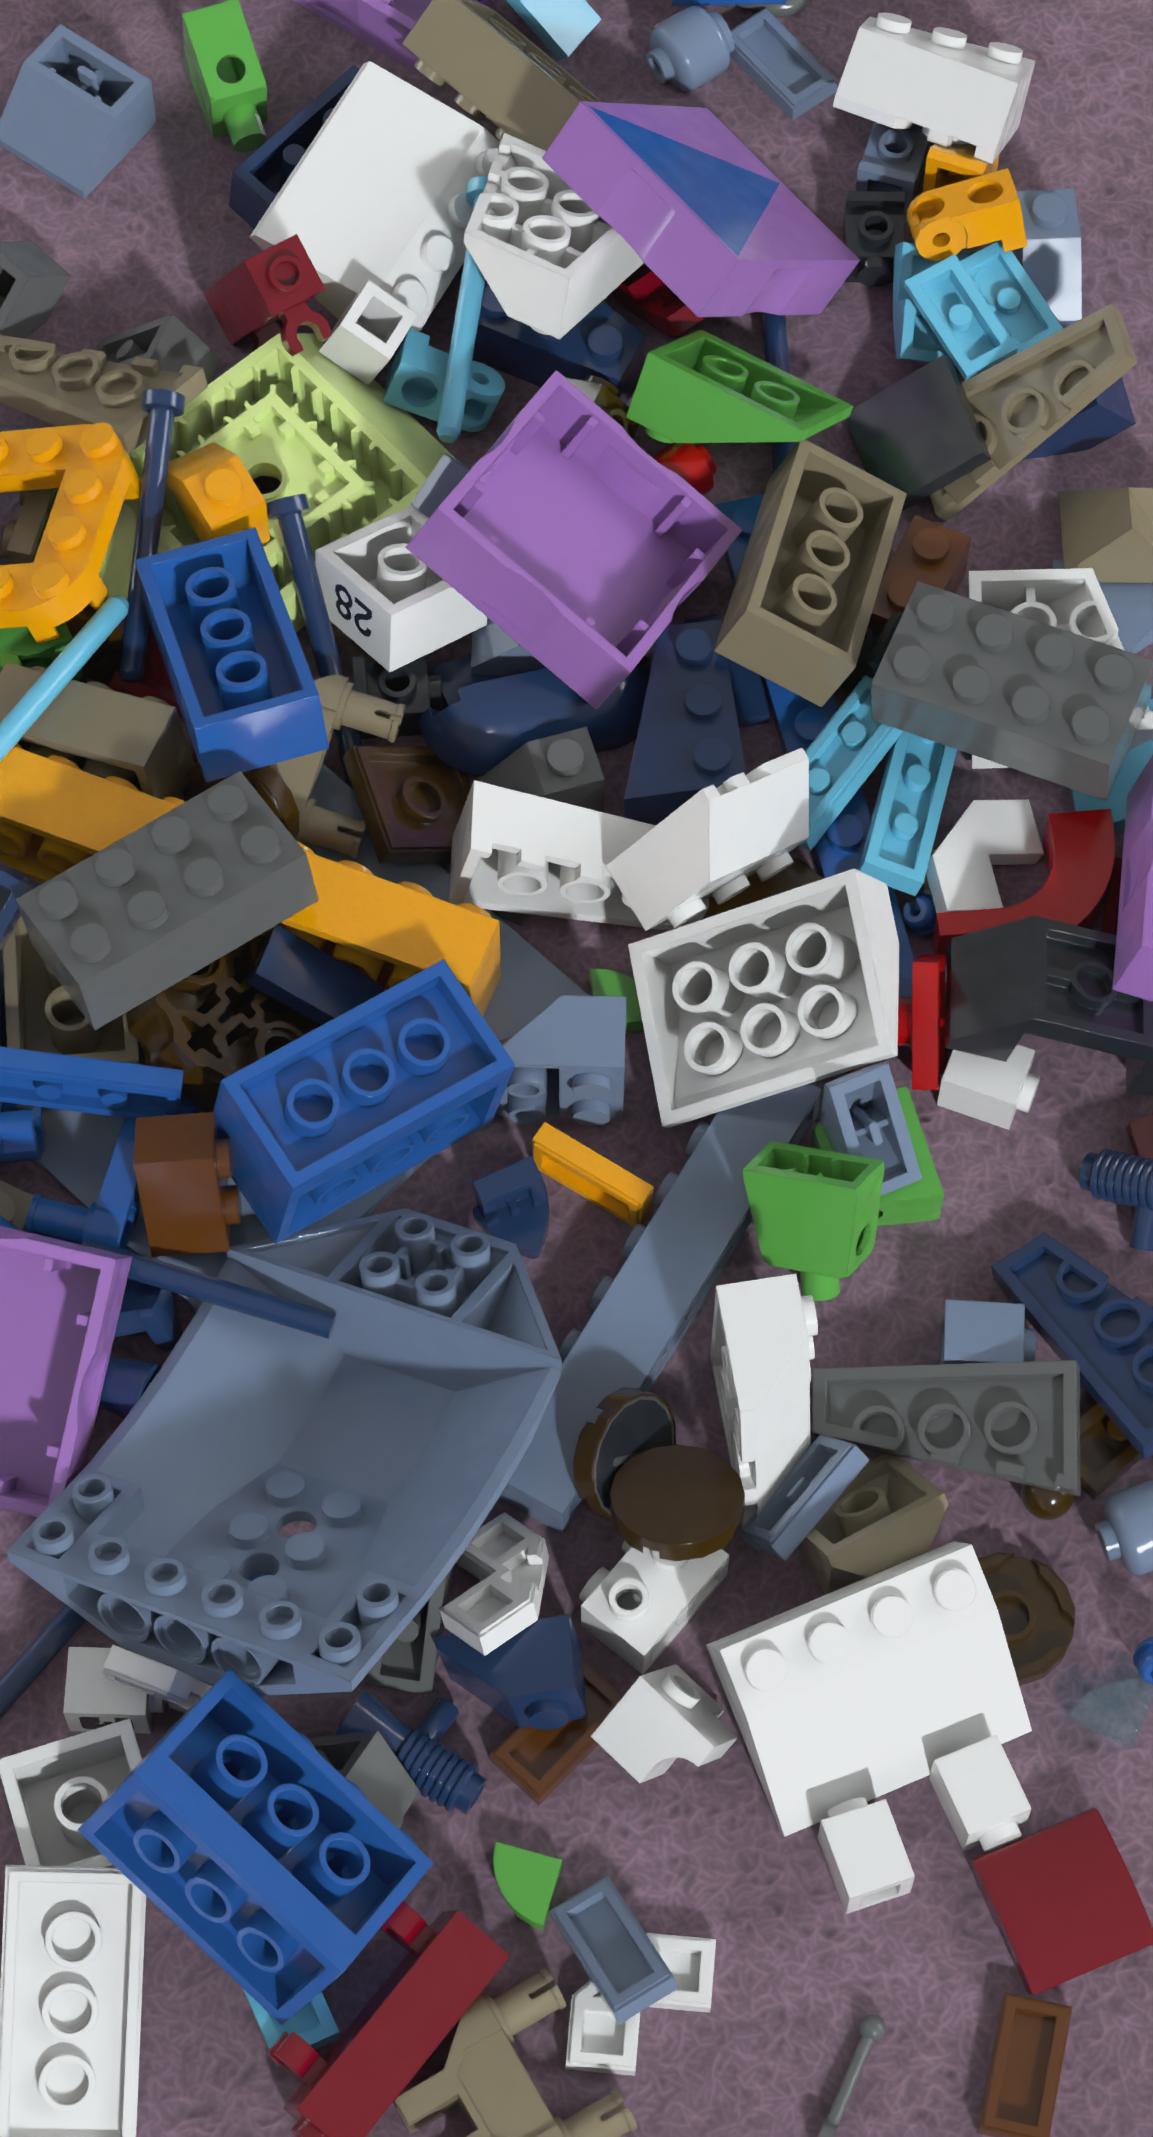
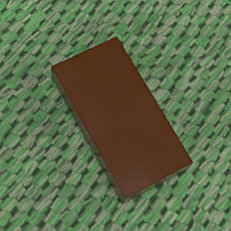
M584 1659L582 1660L588 1718L570 1720L566 1725L551 1730H542L534 1727L520 1728L517 1726L489 1754L490 1761L538 1806L599 1745L591 1735L623 1697L616 1688Z
M1008 1992L1003 1993L977 2133L992 2137H1050L1072 2006Z

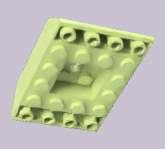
M278 333L208 384V387L185 406L182 416L174 417L169 462L214 442L237 454L252 480L260 476H272L281 482L275 491L262 494L266 503L293 495L306 494L310 510L303 512L302 516L315 562V550L411 506V502L443 454L455 457L406 410L383 403L385 389L373 379L367 386L321 354L319 350L325 340L319 342L315 333H297V338L302 344L303 351L295 356H291L284 349L281 342V333ZM146 440L129 454L141 481ZM167 485L158 554L201 542ZM139 499L124 500L99 573L101 580L109 591L107 599L115 595H121L126 600L128 599ZM278 519L268 520L270 541L262 545L294 630L297 632L306 624Z

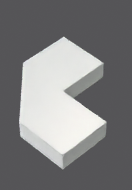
M1029 799L973 800L930 857L926 876L936 913L1003 908L992 865L1035 864L1044 854Z
M505 1512L479 1528L463 1554L457 1560V1564L481 1580V1582L439 1609L444 1627L486 1656L536 1622L539 1617L549 1562L545 1539Z
M112 1645L103 1668L106 1678L167 1701L169 1708L182 1713H186L212 1687L180 1670Z
M646 1933L673 1974L679 1987L649 2007L710 2013L716 1939ZM591 1980L588 1981L572 1995L565 2070L635 2076L640 2012L623 2023L618 2024Z

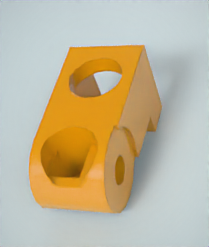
M1008 168L926 191L918 195L907 209V221L919 254L928 260L943 261L954 254H958L963 248L967 247L968 249L999 240L1004 252L1027 247L1020 199Z

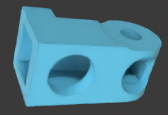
M410 328L400 343L389 367L382 402L438 422L449 353L429 346V335ZM472 361L461 427L463 431L479 432L485 429L505 390V381L501 375L484 363Z

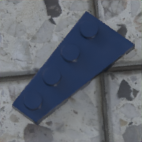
M1045 1232L991 1265L993 1280L1008 1298L1015 1304H1025L1024 1317L1061 1360H1077L1080 1366V1383L1144 1460L1153 1454V1307L1137 1296L1131 1299L1109 1284V1278L1106 1274Z

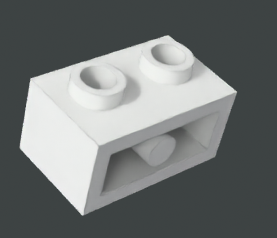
M624 1541L622 1550L626 1554L611 1571L605 1567L600 1568L582 1589L579 1595V1599L584 1602L581 1605V1626L641 1674H644L727 1576L729 1554L722 1549L703 1558L672 1561L660 1559L659 1551L649 1550L643 1546L642 1553Z

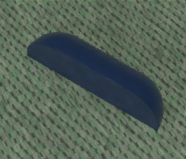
M648 662L640 666L636 665L632 672L597 710L548 668L482 681L460 688L458 693L461 701L452 704L441 712H437L436 709L432 708L426 709L419 718L418 723L424 740L429 747H432L439 759L459 771L474 775H485L526 742L587 727L596 753L625 746L637 738L651 669Z

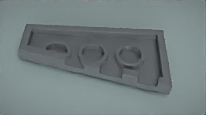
M1077 1360L813 1368L812 1433L816 1438L819 1435L825 1434L855 1444L861 1449L1081 1497L1080 1366Z

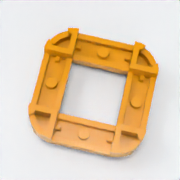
M100 422L0 432V493L59 488L34 562L0 565V629L27 627L37 643L52 641L60 638L55 628L56 626L73 618L88 604L98 610L104 603L109 591L101 580L99 573L123 502L127 499L140 498L142 482L131 458L110 424Z

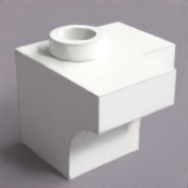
M677 1664L641 1675L591 1735L639 1783L663 1775L677 1758L689 1760L697 1767L719 1759L738 1738L718 1719L724 1709Z

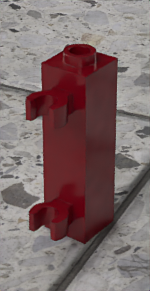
M297 234L244 260L203 292L231 345L251 336L255 343L252 351L254 352L278 333H281V342L284 349L291 356H295L303 351L302 344L297 338L299 325L311 327L319 342L331 336L330 326L324 316L310 310L306 303L324 291L325 287ZM279 320L283 323L282 329H280L277 323Z
M402 1901L381 1926L380 1930L404 1947L409 1953L325 2057L321 2058L294 2031L290 2034L284 2032L267 2052V2055L276 2064L302 2084L283 2107L297 2121L291 2128V2132L296 2137H365L510 1955L459 1910L441 1912L433 1924L429 1926L413 1908Z

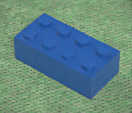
M256 527L135 560L146 613L205 782L232 776L239 771L246 772L329 749L320 696Z

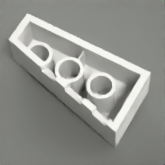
M474 780L452 837L449 903L455 905L470 903L482 909L643 928L606 865L656 825ZM709 898L703 900L707 908L705 911L679 927L702 920L709 908ZM668 919L651 929L670 931L676 928L672 926Z

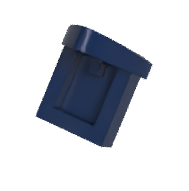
M530 1156L472 1182L477 1204L473 1208V1217L487 1235L516 1243L520 1255L535 1259L539 1257L546 1240L550 1209L545 1182L533 1157Z
M127 1279L114 1338L147 1331L152 1341L164 1352L172 1351L182 1336V1328L171 1291Z

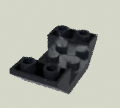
M1032 916L951 938L947 945L945 1048L1006 1062L1024 1033L1126 1057V1090L1153 1096V1002L1112 990L1116 935Z

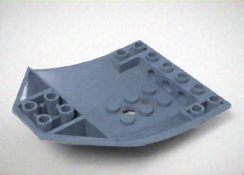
M407 1208L300 1231L276 1245L272 1238L230 1247V1251H226L227 1259L216 1278L335 1313L336 1319L330 1338L326 1339L203 1301L160 1371L124 1421L88 1465L7 1550L8 1561L124 1649L180 1670L204 1682L214 1685L231 1669L245 1683L256 1688L262 1696L352 1692L430 1599L471 1542L530 1446L563 1371L561 1356L516 1243ZM294 1521H307L316 1526L312 1533L303 1532L291 1538H285L279 1534L283 1526ZM258 1573H272V1574H275V1575H265V1576H261V1577H258V1578L254 1579L253 1581L247 1580L249 1577H251V1576H253V1575H255V1574H258Z

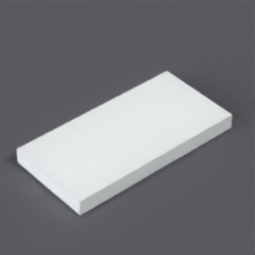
M6 1865L0 1980V2137H136L146 1895L117 1867Z

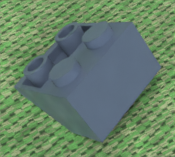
M60 24L23 62L0 118V146L85 199L157 123L151 80Z
M561 995L502 1046L515 1063V1067L497 1108L496 1116H505L515 1123L527 1125L541 1123L546 1118H572L575 1123L584 1126L604 1125L610 1119L623 1120L626 997Z

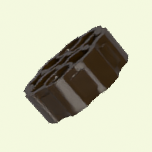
M261 934L127 1012L128 1030L141 1045L145 1054V1065L184 1070L182 1095L195 1101L203 1112H213L221 1080L321 1026L247 983L265 939V936ZM231 1009L234 1011V1015L222 1024L218 1021V1017H221L227 1010Z

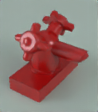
M921 954L912 962V996H898V1046H907L912 1050V1090H938L946 1069L947 955ZM869 1064V1065H866V1066H863V1067H860V1068H857V1069H854V1070L847 1071V1072H845V1073H848V1074L853 1073V1072H855V1071H858V1070H860V1069H863V1068H865V1067L870 1066V1064Z

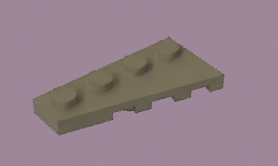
M1109 304L962 382L991 460L930 495L936 516L944 521L954 517L1138 363L1121 311L1112 304Z
M0 335L1 404L56 426L108 423L113 427L128 455L147 439L150 413L141 409L143 391L148 389H166L181 393L186 397V406L208 387L203 367L184 364L179 373L160 370L158 360L135 357L131 365L107 361L104 351L84 348L81 352L66 355L57 352L55 343Z

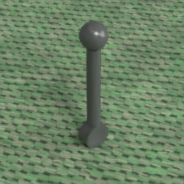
M867 2015L859 2023L860 2041L818 2137L835 2136L874 2042L881 2040L886 2033L885 2022L878 2015Z

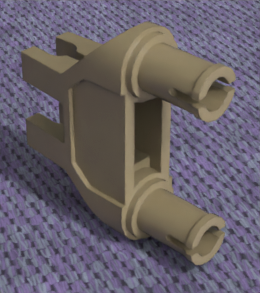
M339 674L314 680L320 696L328 745L334 729L340 730L341 725L388 739L392 743L395 742L398 726L401 725L404 715L405 704H396L353 690L354 684L349 682V677ZM327 749L269 765L289 787L298 807L299 833L295 840L302 844L303 841L357 859L361 848L360 843L364 839L367 828L364 819L359 820L315 806L316 799L312 798Z
M545 1967L540 1969L537 1974L493 1999L489 1994L485 1996L479 1994L460 2019L444 2069L394 2100L397 2105L396 2111L410 2135L459 2106L474 2131L466 2137H620L629 2131L636 2130L637 2124L628 2107L624 2109L622 2105L624 2099L616 2088L609 2091V2094L563 2121L559 2116L552 2117L511 2045L515 2043L513 2035L554 2011L567 2007L558 1986L553 1987L551 1983L553 1977Z

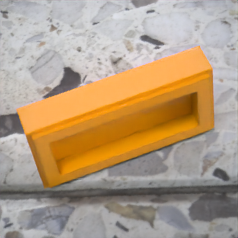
M546 1122L543 1123L533 1137V1159L540 1172L634 1228L638 1223H645L653 1211L654 1186Z

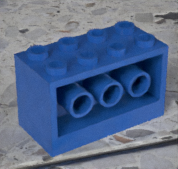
M443 959L221 1080L213 1112H215L219 1138H230L234 1163V1174L231 1178L236 1185H239L241 1193L276 1245L491 1124L515 1063Z
M231 1669L169 1729L78 1829L93 1846L281 2025L343 1974L433 1865V1862L417 1847L415 1841L408 1833L391 1823L367 1800L364 1792L355 1783L345 1779L316 1751L312 1742L305 1735L295 1731L265 1702L263 1696L256 1688L245 1683Z

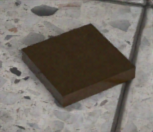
M352 746L344 755L343 761L379 864L451 863L452 837L471 789L467 774L444 763L437 757L432 747Z

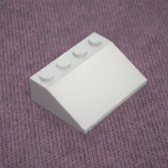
M368 61L362 65L259 221L250 238L259 247L266 250L297 234L325 287V290L316 295L315 298L338 320L347 306L367 281L370 280L419 314L410 328L420 332L465 259L464 233L473 211V206L466 200L468 182L474 177L488 176L492 162L497 159L500 142L480 124L373 62Z
M855 868L628 944L663 1127L670 1128L898 1055L899 940L889 891L886 883Z
M956 1541L950 1542L706 1645L780 1832L784 1837L829 1818L828 1810L842 1802L860 1797L870 1801L930 1775L934 1760L996 1734L1000 1743L1003 1744L1032 1731L998 1609L972 1544Z

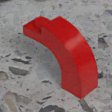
M1111 809L1049 813L1043 838L1048 879L1042 888L1029 899L1009 907L937 913L932 938L934 954L947 955V945L953 937L1032 916L1092 929L1105 903L1115 860L1116 845Z

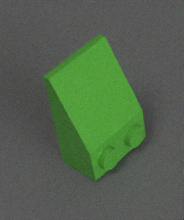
M700 329L648 352L626 417L644 426V432L648 436L664 443L801 442L850 417L853 405Z

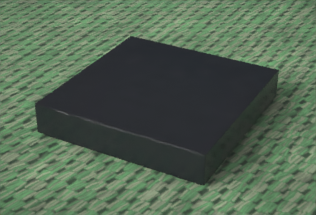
M944 354L854 407L850 417L846 418L865 471L907 493L902 511L991 460L955 365Z

